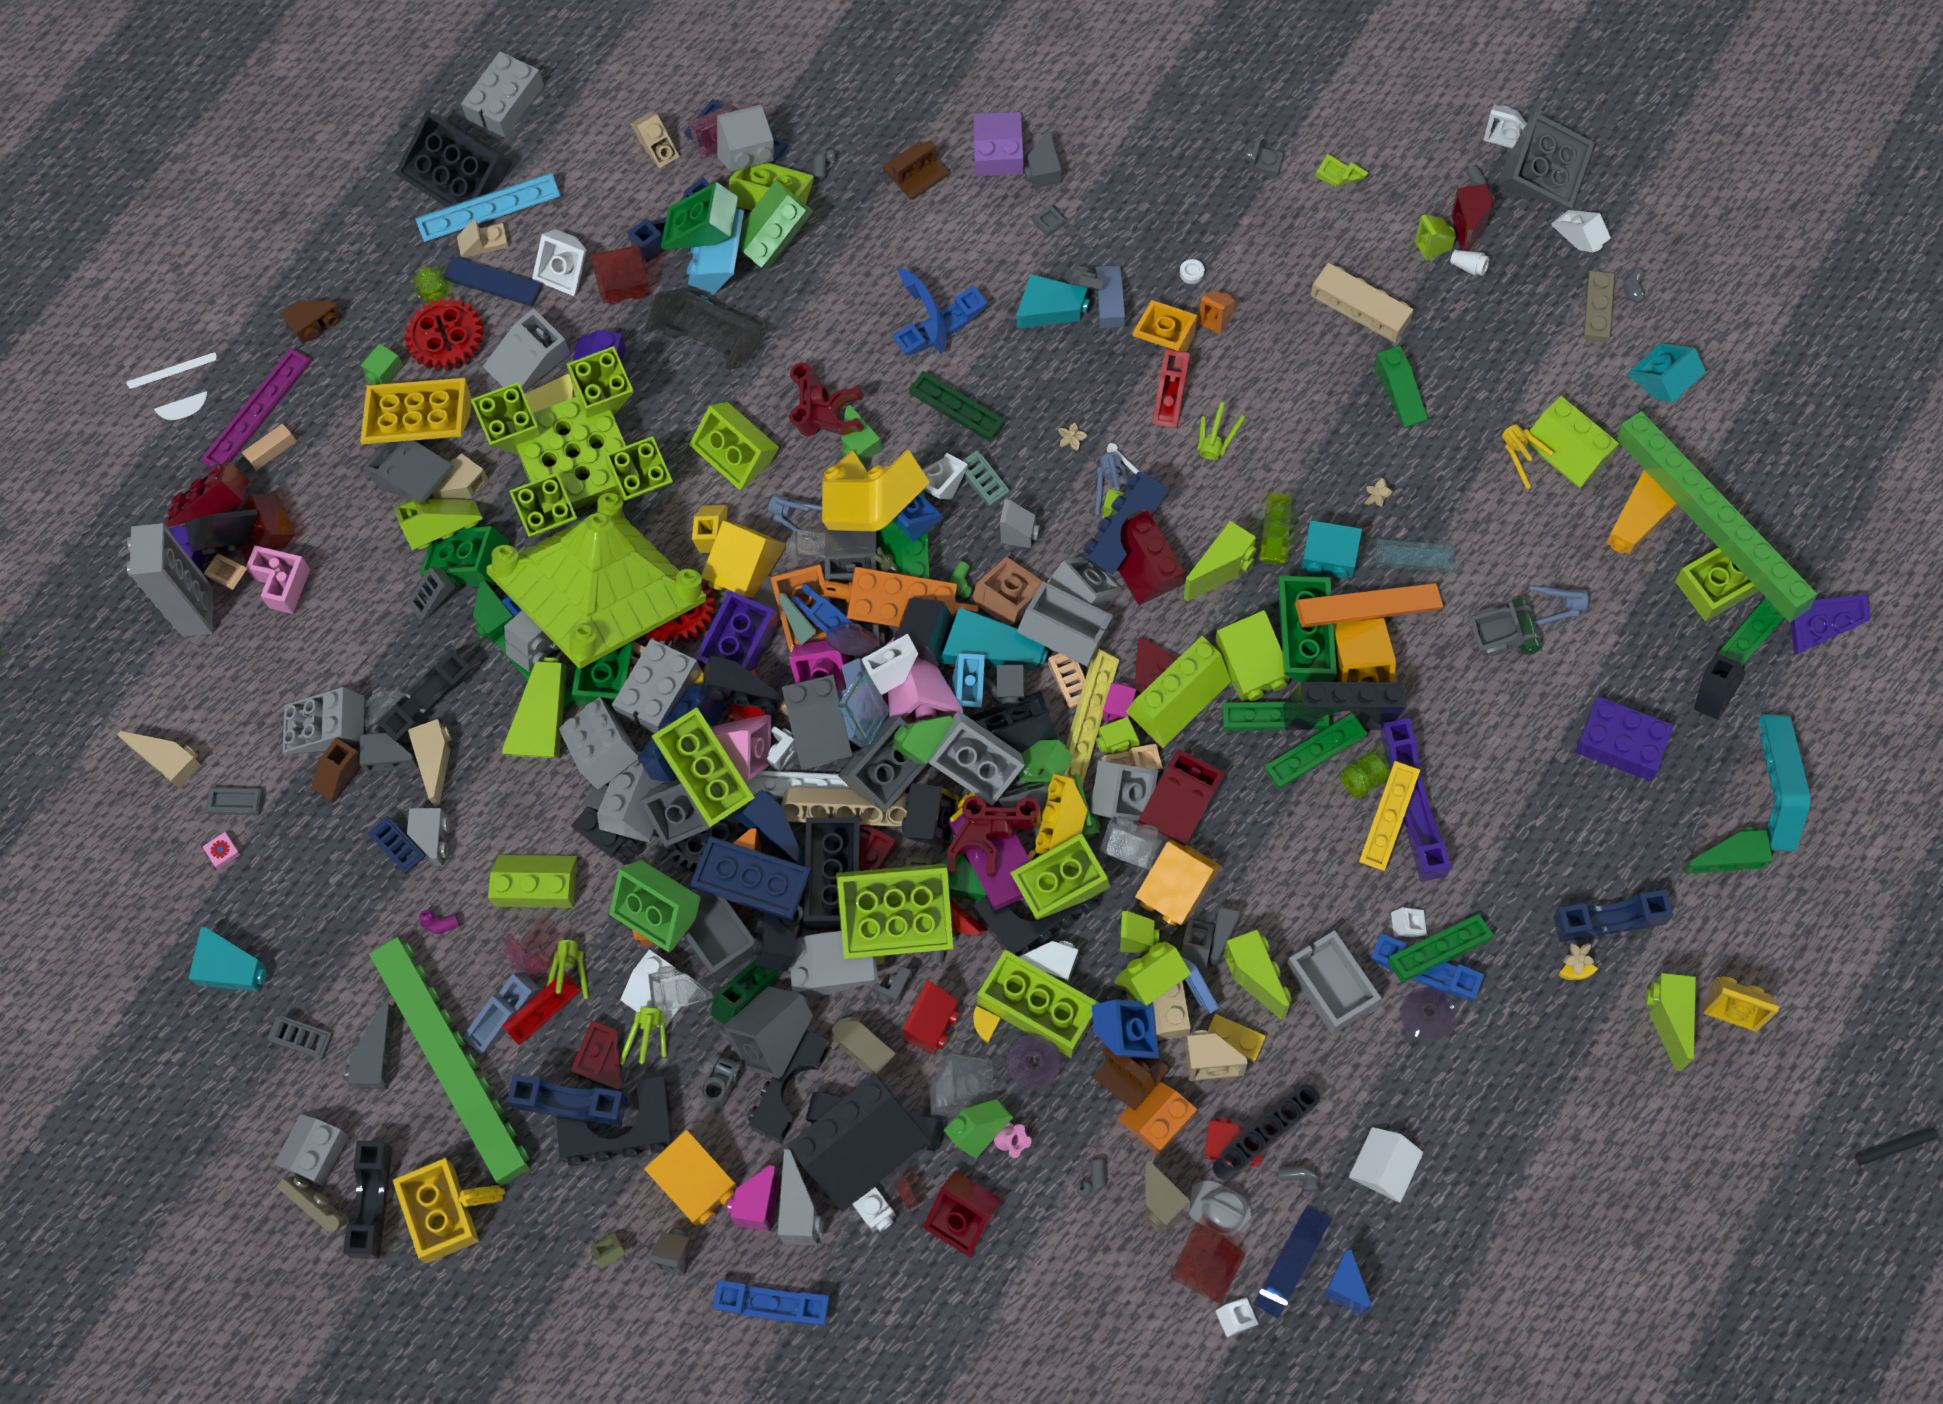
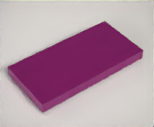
M998 800L993 806L989 803L986 804V807L1002 808ZM978 809L971 811L973 815L979 813ZM964 814L954 822L949 820V825L955 836L965 823ZM1014 830L1013 836L1010 839L988 838L995 846L998 854L995 877L991 878L986 874L988 858L983 852L976 849L964 852L994 911L1024 898L1010 872L1029 863L1030 859Z

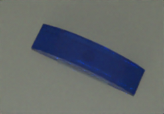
M1308 1205L1306 1206L1253 1305L1275 1318H1279L1332 1220L1331 1218Z

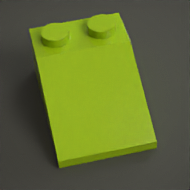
M1230 521L1187 576L1184 599L1190 601L1239 577L1243 570L1247 572L1255 561L1253 555L1257 549L1255 548L1256 537Z
M1082 833L1010 872L1036 920L1087 901L1110 888L1106 874Z
M1164 941L1152 946L1149 953L1141 959L1131 961L1114 982L1119 988L1147 1006L1187 978L1191 973L1176 947Z
M1661 973L1652 982L1650 989H1646L1645 1005H1649V1015L1675 1070L1682 1071L1694 1059L1696 977Z

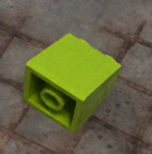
M1264 610L1217 630L1215 648L1221 653L1232 681L1231 683L1242 702L1250 700V702L1256 701L1269 690L1279 691L1287 686L1290 677L1284 675L1282 650Z

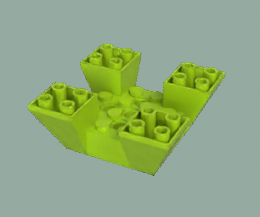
M614 346L567 363L576 397L532 413L519 382L471 399L490 447L518 454L529 480L528 484L509 491L529 538L577 520L574 510L598 502L599 497L603 494L614 493L619 495L624 501L673 483L653 436L628 446L625 445L613 416L633 394V389ZM561 429H568L570 431L567 435L558 434V431ZM595 442H600L603 444V446L599 449H594L591 447V445ZM571 451H577L578 453H580L579 456L575 458L567 456V454ZM547 460H554L556 464L554 466L547 467L544 465V462ZM581 473H585L589 475V478L586 480H579L577 476Z

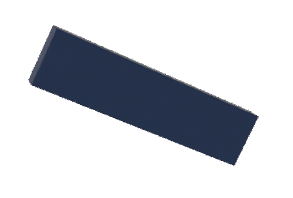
M452 257L443 275L445 281L533 307L542 289V285L539 282L457 257Z

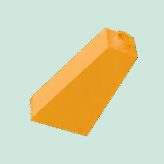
M1643 470L1606 542L1616 552L1632 553L1679 507L1645 470Z

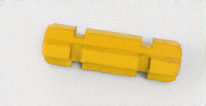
M499 1185L462 1190L458 1202L462 1203L464 1207L500 1202L503 1200L505 1190L501 1189Z

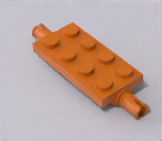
M854 567L852 582L844 584L826 580L824 587L834 588L835 590L824 589L823 597L845 599L848 602L846 616L848 619L898 627L910 598L944 601L953 617L956 616L959 607L968 611L978 612V605L956 602L957 584Z

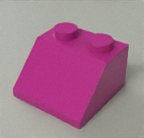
M844 637L794 645L789 660L796 683L833 675L837 692L847 689L841 667L850 662Z
M769 1165L736 1188L735 1196H730L727 1213L731 1214L730 1217L736 1226L770 1232L781 1178L775 1166Z

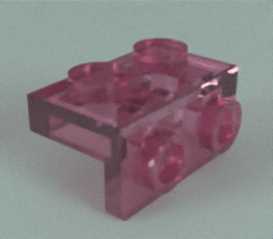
M512 933L502 939L507 946L503 951L516 970L522 968L529 978L543 975L548 970V966L552 964L540 945L525 953Z

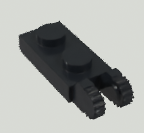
M589 806L571 824V827L611 859H616L623 866L632 864L626 856L618 852L623 845L638 856L642 852L628 837L600 830L597 812Z

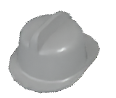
M1211 1180L1201 1181L1192 1186L1189 1215L1208 1229L1226 1237L1235 1236L1251 1218L1248 1202L1237 1192Z

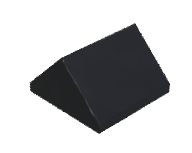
M910 598L893 641L908 634L918 652L917 657L938 667L955 619L944 601Z

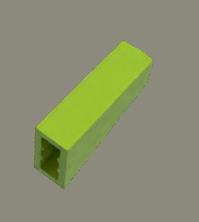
M544 658V662H535L504 743L502 754L507 756L559 759L561 733L558 728L562 726L567 672V666L559 663L560 659Z

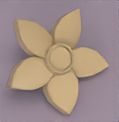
M1076 423L1071 424L1069 430L1058 428L1059 434L1064 437L1060 442V447L1070 444L1072 449L1076 451L1079 449V441H1083L1087 435L1081 431L1077 432L1078 427Z
M1383 478L1376 483L1375 487L1366 486L1367 492L1371 496L1367 498L1365 504L1370 505L1375 502L1378 506L1382 507L1385 498L1391 495L1392 491L1387 488Z
M1571 943V954L1567 955L1563 962L1572 966L1573 971L1577 975L1583 971L1584 964L1594 963L1593 959L1587 956L1591 944L1587 943L1579 948Z

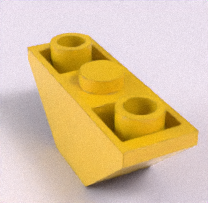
M1053 774L1052 781L1048 787L1049 793L1046 806L1042 812L1040 831L1036 837V853L1045 854L1082 833L1087 808L1072 778Z

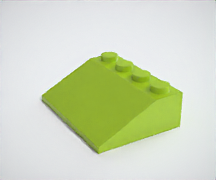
M945 864L836 873L844 959L953 949L948 873Z

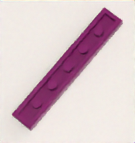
M290 348L200 459L201 462L210 468L216 463L222 464L227 459L232 462L312 361Z

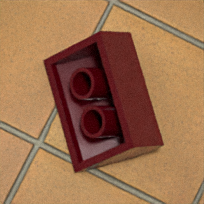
M1149 511L1125 521L1121 527L1120 540L1126 556L1117 570L1138 606L1183 585L1185 571Z

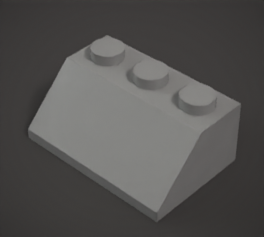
M637 759L611 779L597 812L599 829L650 843L655 828L640 801L649 790L667 782L651 780L641 762Z

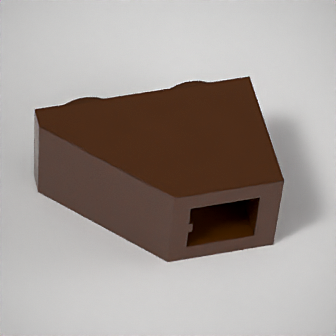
M299 300L280 313L286 325L302 344L314 340L320 332L327 327L334 326L343 317L334 302Z
M335 738L319 759L311 789L333 803L361 767L360 754L357 750Z

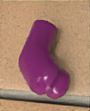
M424 910L419 915L421 926L434 934H442L460 927L456 914L441 919L434 915L431 910Z

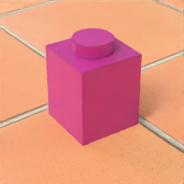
M1111 683L1103 709L1102 720L1115 722L1125 717H1128L1130 720V715L1126 710L1136 699V689L1126 683Z

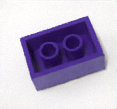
M729 590L694 659L697 660L701 668H705L710 656L736 661L748 671L756 668L780 618L774 609Z
M1597 696L1591 707L1575 753L1651 782L1658 771L1674 725Z

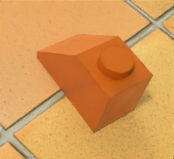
M1216 290L1205 294L1201 299L1199 324L1221 334L1235 311L1236 300L1232 299L1230 295Z

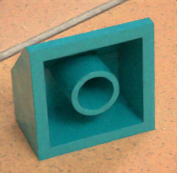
M1659 343L1628 371L1627 375L1656 400L1673 403L1690 386L1697 383L1706 370L1695 348Z
M1310 520L1301 569L1316 575L1321 573L1332 574L1335 578L1339 579L1352 577L1362 529Z

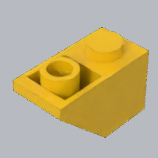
M703 505L694 516L692 540L699 553L711 552L722 521H727V505Z

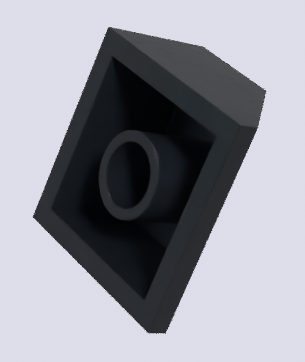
M257 509L211 514L185 522L191 552L201 551L202 556L216 554L218 553L217 549L222 548L224 553L240 550V545L249 543L257 518Z
M911 783V788L906 795L907 813L902 821L903 836L912 841L949 848L953 838V831L949 825V820L957 812L959 796L941 786Z

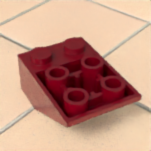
M228 459L222 464L216 463L209 469L207 476L203 479L198 477L191 483L189 490L185 493L179 492L172 498L171 508L167 512L169 515L166 525L168 527L181 525L211 514L231 512L244 501L249 479Z
M1177 749L1138 822L1186 846L1218 792L1225 772Z

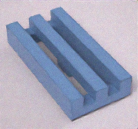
M1182 957L1191 975L1185 978L1187 985L1198 1004L1203 1006L1205 1010L1207 1009L1209 1013H1212L1218 1009V1004L1196 965Z

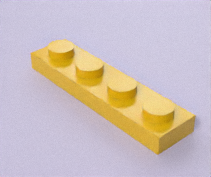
M1394 761L1359 863L1385 871L1420 773L1419 769Z

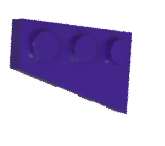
M1868 594L1814 600L1810 610L1791 622L1794 654H1800L1806 651V649L1827 641V639L1869 621Z

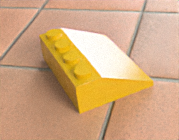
M466 378L368 385L365 396L361 444L461 437L471 413L472 398Z

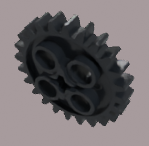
M742 808L726 816L725 822H723V818L712 825L710 829L706 830L705 834H703L705 831L690 836L686 842L683 839L665 847L669 852H672L671 858L675 861L679 859L678 864L685 867L687 865V868L693 872L696 866H698L709 836L718 838L720 832L727 830V834L722 840L734 843L747 832L746 829L742 828L744 825L735 817ZM703 842L702 849L699 852H694V847L698 843Z

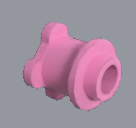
M1008 1123L994 1138V1143L998 1149L1003 1151L1009 1150V1156L1017 1158L1023 1149L1030 1147L1031 1138L1026 1135L1023 1125L1016 1124L1014 1126Z

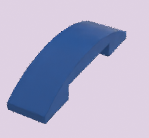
M904 268L898 269L899 275L912 297L917 299L921 296L931 317V320L924 323L923 326L931 343L942 354L946 348L947 333L940 306L918 277Z
M975 286L954 297L955 303L942 310L947 337L966 326L988 306L987 301ZM931 317L916 327L912 323L892 335V338L905 356L921 352L933 346L923 326L924 323L931 320Z
M1381 933L1371 959L1393 971L1387 961L1390 956L1408 948L1406 947L1407 943ZM1444 963L1411 980L1450 995L1475 1000L1485 974L1460 964L1456 967Z
M718 1280L713 1310L782 1322L825 1326L829 1296L751 1287L746 1284Z

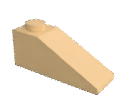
M436 719L408 729L427 795L434 807L440 805L450 755L448 742L452 741L448 727H443L439 720Z
M120 731L117 734L129 747L178 788L201 766L195 759L198 755L187 745L182 748L173 741Z

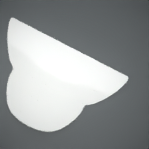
M214 352L127 381V386L131 389L215 361L216 353ZM207 391L155 408L154 410L159 416L167 420L185 418L196 413L203 406Z

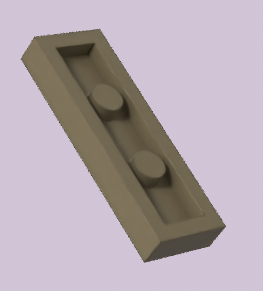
M1589 271L1583 339L1609 341L1614 273Z

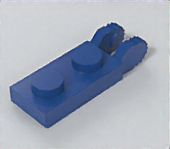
M804 583L801 588L808 596L814 598L816 602L809 609L795 595L790 600L805 612V616L832 639L844 637L847 646L848 639H853L861 629L850 619L846 618L822 595L819 596Z

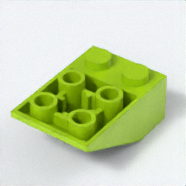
M428 498L423 503L411 500L394 508L398 522L412 550L426 548L432 541L438 538H448L455 531L463 527L471 528L478 524L479 520L483 519L475 500Z
M1258 930L1226 941L1224 958L1233 979L1281 1020L1285 1019L1289 1009V1002H1291V996L1287 987H1282L1278 979V977H1281L1277 963L1275 961L1271 962L1267 952H1270V948L1265 936L1260 937Z

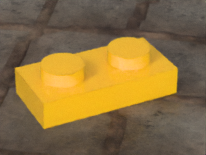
M1217 1014L1214 1015L1208 1029V1034H1217L1245 1056L1247 1060L1254 1063L1266 1038L1265 1035Z

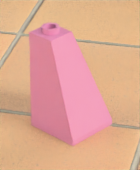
M893 638L890 642H888L886 645L892 643L893 640H894V638ZM916 657L905 682L888 691L890 717H901L907 724L939 716H951L953 718L957 711L963 713V708L937 666L919 657Z
M762 715L710 727L744 781L751 780L770 766L767 757L771 749V715Z

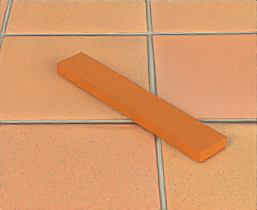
M1436 583L1301 599L1295 603L1301 627L1431 612L1443 608Z

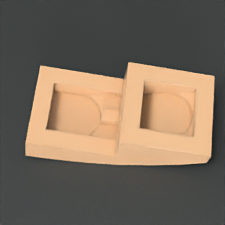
M1156 744L1134 747L1127 752L1109 754L1102 757V761L1157 769L1158 771L1163 769Z

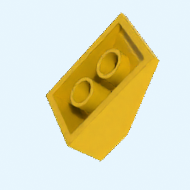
M1722 976L1716 977L1711 983L1702 1014L1757 1032L1778 1012L1779 1006L1772 995L1764 993L1763 989L1757 986L1746 987L1737 984V981L1733 978Z

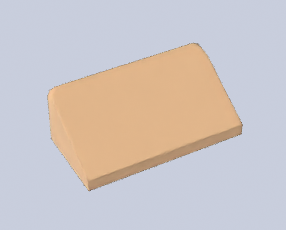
M281 424L244 450L242 454L254 469L258 470L297 441L291 432Z

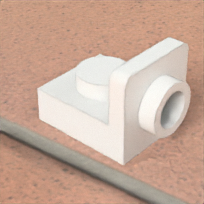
M774 726L771 732L779 743L771 747L767 760L773 769L781 772L797 750L793 734L787 729L783 728L781 731Z
M876 1187L853 1203V1206L872 1232L877 1229L882 1232L893 1223L892 1218L895 1217V1213Z

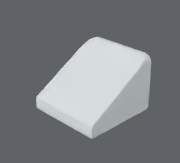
M1402 907L1391 912L1394 938L1427 936L1424 910Z
M1247 1297L1226 1304L1216 1310L1226 1337L1258 1325Z

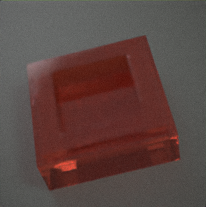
M903 1176L895 1180V1185L906 1209L911 1210L917 1207V1202L905 1177Z

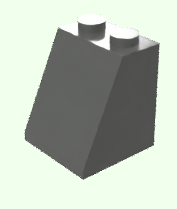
M768 986L723 1026L747 1070L778 1079L784 1074L813 1017L808 1007L809 1002L804 995Z

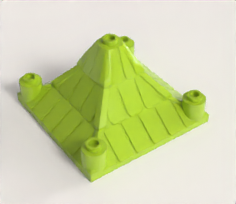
M606 493L599 497L597 513L589 515L586 519L554 534L552 537L536 543L534 546H530L520 552H517L514 547L509 545L497 546L492 551V564L487 566V574L579 669L706 601V594L701 590L702 577L700 573L692 569L679 571L623 516V500L614 493Z

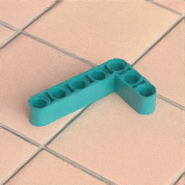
M1761 714L1759 727H1762V732H1759L1774 796V804L1766 828L1770 850L1795 852L1798 848L1809 812L1810 792L1791 717L1789 715Z

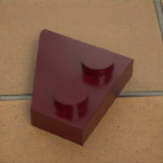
M1140 636L1137 643L1134 688L1139 695L1179 658Z

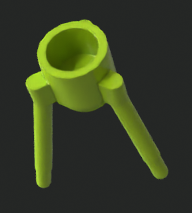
M1220 402L1212 432L1206 438V417H1201L1197 450L1203 458L1217 460L1219 456L1224 457L1226 448L1245 419L1244 415L1240 416L1222 444L1221 438L1216 435L1225 405L1224 402Z
M558 941L557 951L554 952V959L546 986L554 980L559 965L556 993H561L565 966H574L576 961L583 997L588 999V986L583 963L584 952L578 951L579 943L576 941Z
M641 1006L640 1012H636L635 1021L619 1060L620 1065H623L639 1025L641 1029H644L639 1063L644 1064L650 1030H656L657 1025L659 1026L661 1055L663 1058L667 1056L666 1016L661 1015L662 1008Z

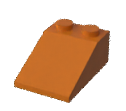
M820 563L770 576L790 652H792L794 645H800V643H798L779 602L778 594L784 592L790 599L795 595L810 609L816 600L808 596L801 587L805 583L819 596H823L824 589H827L824 587L825 581ZM796 605V607H797V608L803 613V615L805 616V612H804L802 609H800V608ZM805 616L815 627L816 633L803 644L832 639Z

